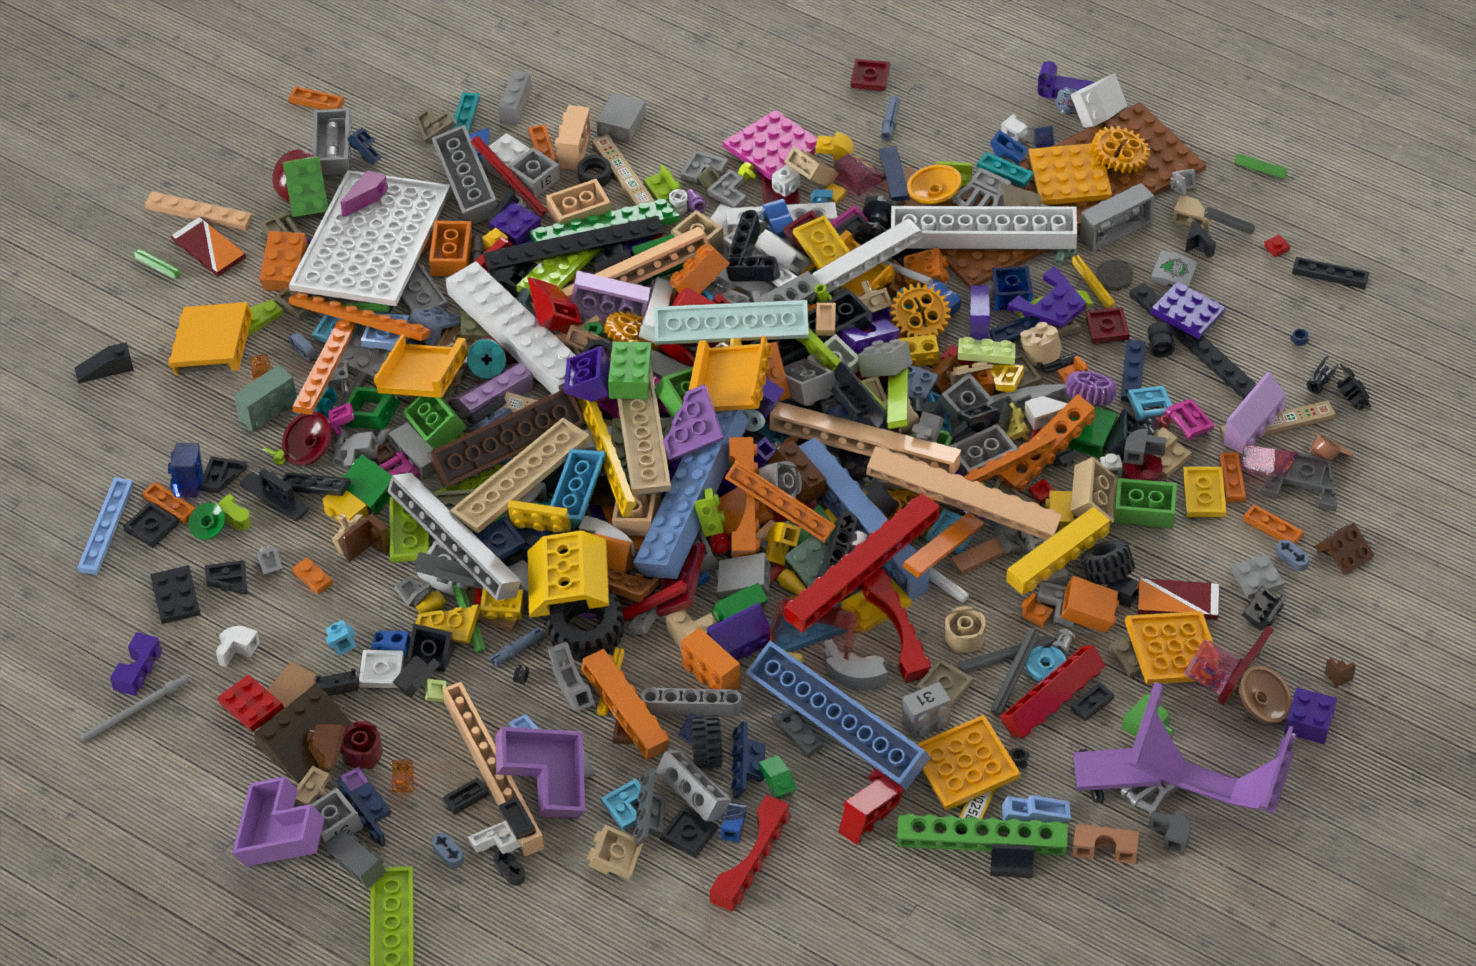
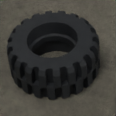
M609 590V606L589 609L585 599L550 605V615H546L548 635L552 646L567 642L575 661H582L583 658L602 649L607 654H610L614 650L613 646L617 647L621 642L620 638L624 634L622 606L618 602L617 596L613 593L611 594V590ZM582 613H593L603 619L599 626L589 631H577L567 625L573 617Z

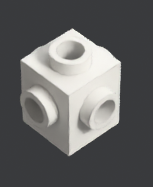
M788 164L772 175V188L784 197L800 187V173Z

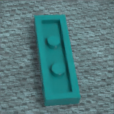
M462 92L454 117L457 125L452 129L465 125L468 134L470 133L480 101V94Z
M988 152L977 162L978 169L987 170L1022 188H1025L1033 178L1032 171Z

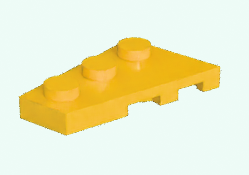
M477 604L471 605L469 608L458 607L450 611L439 610L420 613L416 624L450 631L453 633L454 642L469 644L480 612V606Z

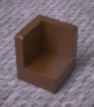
M1332 658L1327 659L1325 674L1338 687L1353 680L1356 665L1353 662L1346 665L1343 660L1335 663Z

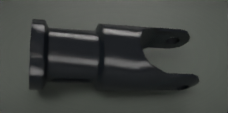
M1326 356L1313 373V378L1306 383L1307 389L1312 393H1321L1323 385L1328 383L1339 366L1337 364L1333 370L1326 365V360L1329 356Z

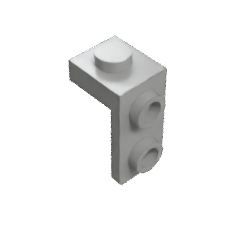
M1188 169L1172 172V178H1170L1171 188L1183 196L1187 195L1186 189L1197 188L1195 170Z
M410 575L395 585L394 589L409 607L413 603L415 606L421 603L428 594V589L431 585L428 582L420 588Z

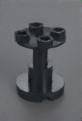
M873 196L867 200L863 208V214L869 221L860 224L854 232V238L858 244L863 245L886 232V229L891 228L892 206H898L893 200L883 199L884 196Z

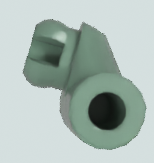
M1077 246L1076 249H1059L1053 260L1054 264L1060 266L1064 259L1075 256L1078 252Z

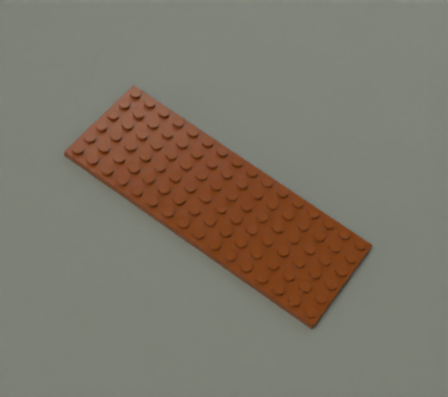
M1141 102L1115 114L1094 127H1089L1051 146L1092 143L1095 134L1099 130L1103 131L1104 127L1110 129V126H1113L1114 129H1117L1119 126L1121 130H1124L1126 127L1128 132L1134 130V135L1140 134L1139 139L1144 138V143H1148L1147 148L1150 149V156L1146 166H1143L1142 169L1138 168L1137 172L1132 169L1131 173L1127 170L1122 173L1120 169L1116 172L1113 167L1108 169V165L1105 164L1112 197L1140 183L1155 196L1171 188L1170 178H1172V172L1194 169L1196 175L1206 170V164ZM1029 158L1018 164V166L1032 171ZM1034 178L1030 180L1025 188L1013 184L1015 187L1037 193ZM974 191L968 193L961 199L964 202H966ZM980 194L972 206H978L984 196ZM948 199V200H946V201H944V202H941V203H938V204H936V205H934V206H958V205H957V204H953V203L951 202V200ZM991 199L987 206L993 203L994 200ZM1105 200L1047 206L1076 207L1078 236L1080 235L1081 212ZM939 248L942 255L946 256L948 260V267L969 289L971 285H982L1050 250Z

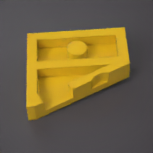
M988 363L993 365V368L988 369L991 370L996 391L1015 392L1024 374V366Z

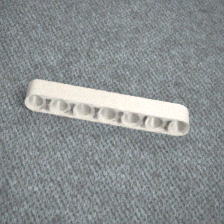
M907 219L811 275L819 284L825 285L829 293L918 242L923 232L912 220Z
M658 276L653 284L639 333L640 338L655 343L654 307L668 306L673 287L669 284L670 281Z

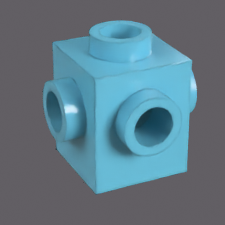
M344 620L326 628L328 634L326 641L329 647L334 648L339 656L357 647L354 640L356 633L351 625L347 626Z

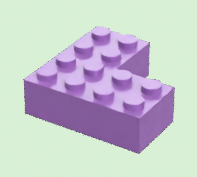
M501 727L496 734V775L537 777L538 817L579 819L585 812L583 732Z
M285 776L250 783L232 852L246 867L315 854L317 852L324 817L311 804L294 807L298 790Z

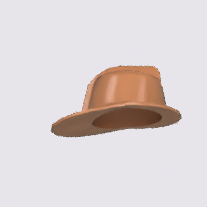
M1315 431L1317 437L1310 448V452L1314 456L1330 459V461L1341 453L1353 456V453L1347 448Z

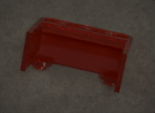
M790 595L778 602L770 625L769 641L775 643L783 616H785V606L790 600H794L798 596ZM835 605L816 622L849 631L844 645V658L849 661L861 623V615L855 609Z

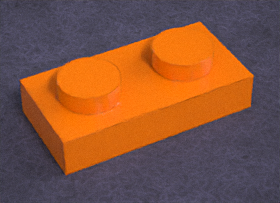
M308 557L292 567L293 573L317 595L333 584L332 578Z

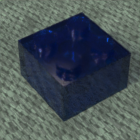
M1029 266L992 268L991 287L995 310H1007L1008 304L1018 295L1028 302L1033 301Z
M176 443L174 451H171L168 474L172 476L170 488L174 489L175 497H198L199 485L204 474L199 443Z

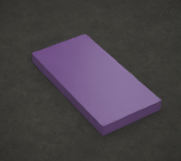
M1132 748L1073 752L1077 791L1161 785V780L1128 765Z

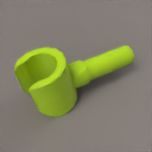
M268 447L264 448L265 452L274 456L273 461L276 464L282 465L286 460L283 450L274 451Z

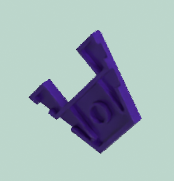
M1053 266L1043 274V280L1054 286V289L1035 305L1018 295L1008 304L1007 310L1022 312V315L1026 317H1038L1040 321L1060 328L1066 326L1086 308L1087 303L1058 268Z

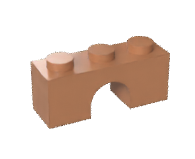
M1076 824L1072 857L1093 859L1095 850L1106 846L1114 851L1115 862L1136 864L1139 831Z

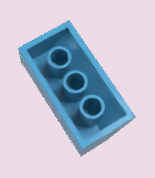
M570 449L550 506L567 508L571 530L579 525L584 518L606 452Z

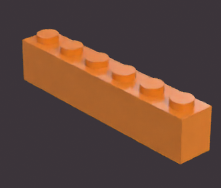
M602 649L583 658L582 672L628 736L632 738L633 743L644 758L648 760L667 751L669 743L668 733L659 726L655 715H651L645 701L641 700L636 694L634 686L627 682L625 674L617 668L613 657Z

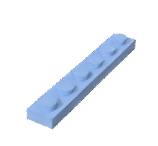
M114 477L77 567L78 572L98 575L133 489V480Z

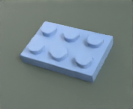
M378 312L374 313L377 315H388L391 317V319H403L406 320L407 323L409 322V316L407 315L387 314ZM366 326L361 339V347L392 351L401 335Z

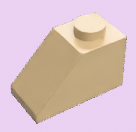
M1180 195L1174 208L1173 223L1190 227L1191 222L1195 220L1208 232L1210 219L1204 217L1205 209L1198 199Z

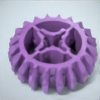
M1075 371L1070 373L1065 384V393L1070 398H1074L1078 394L1092 406L1112 404L1117 394V384L1114 380L1096 372Z

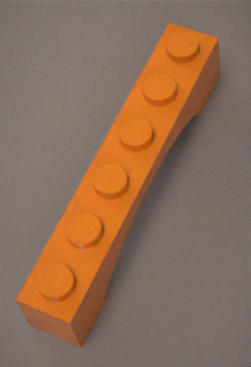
M729 437V462L734 463L738 461L758 474L757 462L754 463V456H757V444H753V437ZM745 492L746 507L743 519L738 529L731 533V556L756 554V550L760 549V540L756 538V531H759V519H755V512L759 511V502L747 492Z

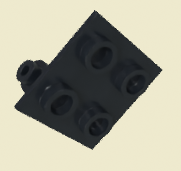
M1340 363L1346 378L1344 380L1340 379L1337 382V388L1355 409L1362 410L1366 403L1371 407L1368 401L1370 396L1366 392L1363 383L1360 380H1356L1355 374L1349 367L1345 368Z

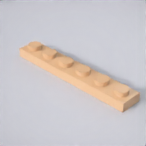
M153 191L145 202V208L190 219L201 217L208 223L245 231L253 218L252 213Z

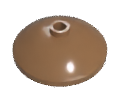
M1253 666L1247 669L1239 680V693L1245 708L1255 718L1265 723L1276 724L1286 719L1292 704V696L1283 678L1274 670L1265 666Z

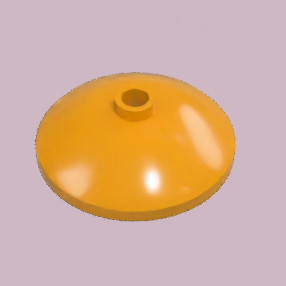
M931 165L918 170L910 177L907 183V190L910 197L917 202L937 204L953 197L959 191L962 180L960 173L951 166Z

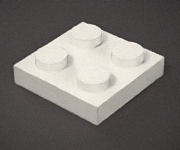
M363 650L359 687L398 688L393 684V681L402 671L403 651Z

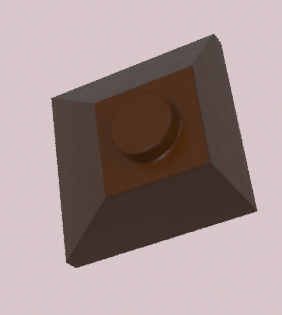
M317 724L308 732V749L321 770L327 773L337 765L345 725Z

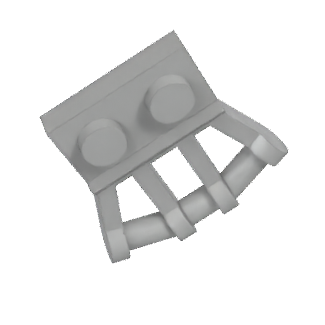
M980 168L969 184L960 189L950 200L958 206H972L981 194L984 198L978 206H987L991 199L994 200L993 206H999L1003 199L1001 184L1005 183L1011 186L1012 184L1011 181ZM974 191L966 202H964L961 199L968 193Z
M1161 780V785L1149 786L1138 795L1133 791L1139 787L1120 789L1121 795L1124 798H1128L1134 807L1148 811L1149 815H1151L1152 811H1158L1164 798H1168L1179 787ZM1156 791L1159 792L1153 804L1144 801Z

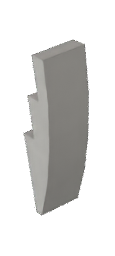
M1038 385L1019 388L1015 392H1003L991 396L994 400L991 406L1002 398L1008 404L1013 402L1017 408L1020 407L1022 410L1025 409L1026 401L1041 396L1063 401L1067 399V393H1065L1066 385Z

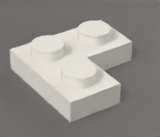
M506 821L468 836L469 843L476 853L497 845L502 854H505L522 846L521 840H516Z

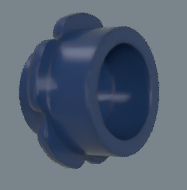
M1296 329L1291 335L1290 340L1295 345L1302 346L1309 342L1308 333L1304 329Z

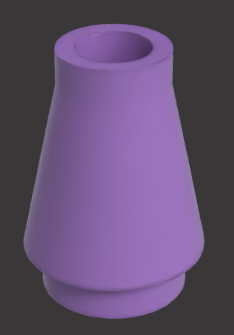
M687 190V202L692 212L695 210L700 213L703 212L706 208V200L694 190Z

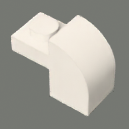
M233 626L224 630L219 635L221 644L216 650L218 663L226 667L235 653L250 658L260 644L258 632L245 626Z

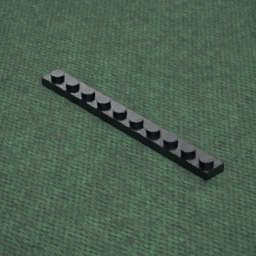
M659 216L488 251L483 253L487 270L490 272L614 246L619 243L624 244L662 236L664 231Z
M1143 282L1130 290L1129 296L1158 322H1166L1150 313L1152 307L1161 297ZM1168 323L1172 328V335L1240 397L1245 399L1257 385L1203 335L1198 339Z

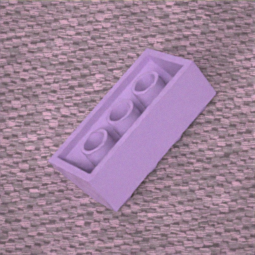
M577 271L570 300L578 307L581 317L591 319L597 315L603 322H606L610 314L614 312L619 314L620 311L626 314V311H628L631 315L636 313L638 317L643 315L644 318L650 288Z
M522 363L510 364L499 375L483 380L451 399L450 403L467 419L468 415L494 398L505 397L506 392L522 396L534 389L532 373Z
M1270 372L1263 376L1227 419L1224 445L1243 455L1248 449L1253 448L1256 439L1263 436L1266 427L1273 424L1276 415L1282 413L1286 406V394Z

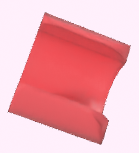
M1163 415L1161 418L1156 417L1160 423V428L1164 427L1166 429L1168 424H1171V417Z

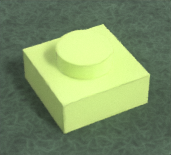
M427 679L424 682L426 701L444 703L442 689L447 687L446 681Z

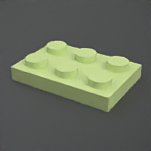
M971 337L959 338L957 360L987 361L989 363L1014 365L1015 343L1007 340L995 342L991 339L974 340Z

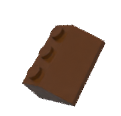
M794 441L778 448L765 464L790 461L796 466L794 467L796 472L801 474L802 489L795 499L804 505L827 493V478Z

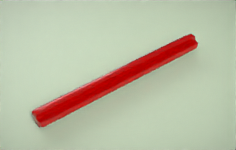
M479 136L474 137L471 144L539 217L544 216L547 213V209Z

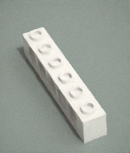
M835 202L787 205L793 221L810 210H813L818 217L825 215L830 222L837 218ZM762 206L726 208L727 234L737 229L742 213L747 210H755L757 212L761 225L760 233H763L767 223L761 219L760 211H762Z

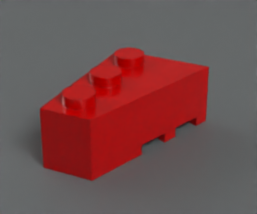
M883 775L878 780L875 779L868 787L862 788L858 794L849 797L845 801L838 832L855 845H858L861 842V836L866 831L870 833L874 829L872 825L879 818L884 820L900 804L904 788L886 775Z

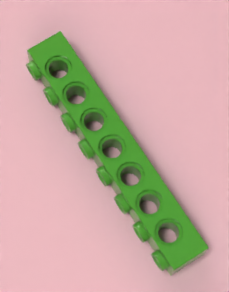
M907 813L898 815L897 847L991 852L992 844L1033 846L1034 854L1066 856L1068 824H1063L1060 821L1043 823L1039 820H1031L1030 822L1018 819L1005 821L997 818L985 820L976 817L915 816L914 814ZM922 828L924 831L916 832L914 829ZM943 829L945 832L939 834L935 830ZM958 830H964L966 833L960 835L956 832ZM985 831L987 835L981 836L978 832ZM1005 832L1008 836L1002 837L999 833ZM1026 833L1029 835V837L1023 838L1020 836V834ZM1047 834L1051 838L1044 839L1041 837V835Z

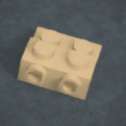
M1162 427L1159 431L1156 429L1151 436L1167 438L1165 455H1155L1162 459V477L1167 479L1191 458L1192 452L1177 443L1178 437Z
M605 825L601 831L597 830L593 838V842L596 845L595 848H590L586 859L590 860L588 866L606 875L610 871L629 880L643 843L640 846L634 845V837Z

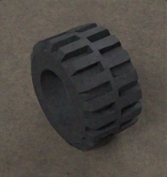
M1123 540L1105 541L1094 545L1086 550L1080 558L1087 580L1098 585L1121 580L1135 569L1129 545Z
M717 715L692 717L691 736L694 764L698 768L721 767L723 754L719 717Z

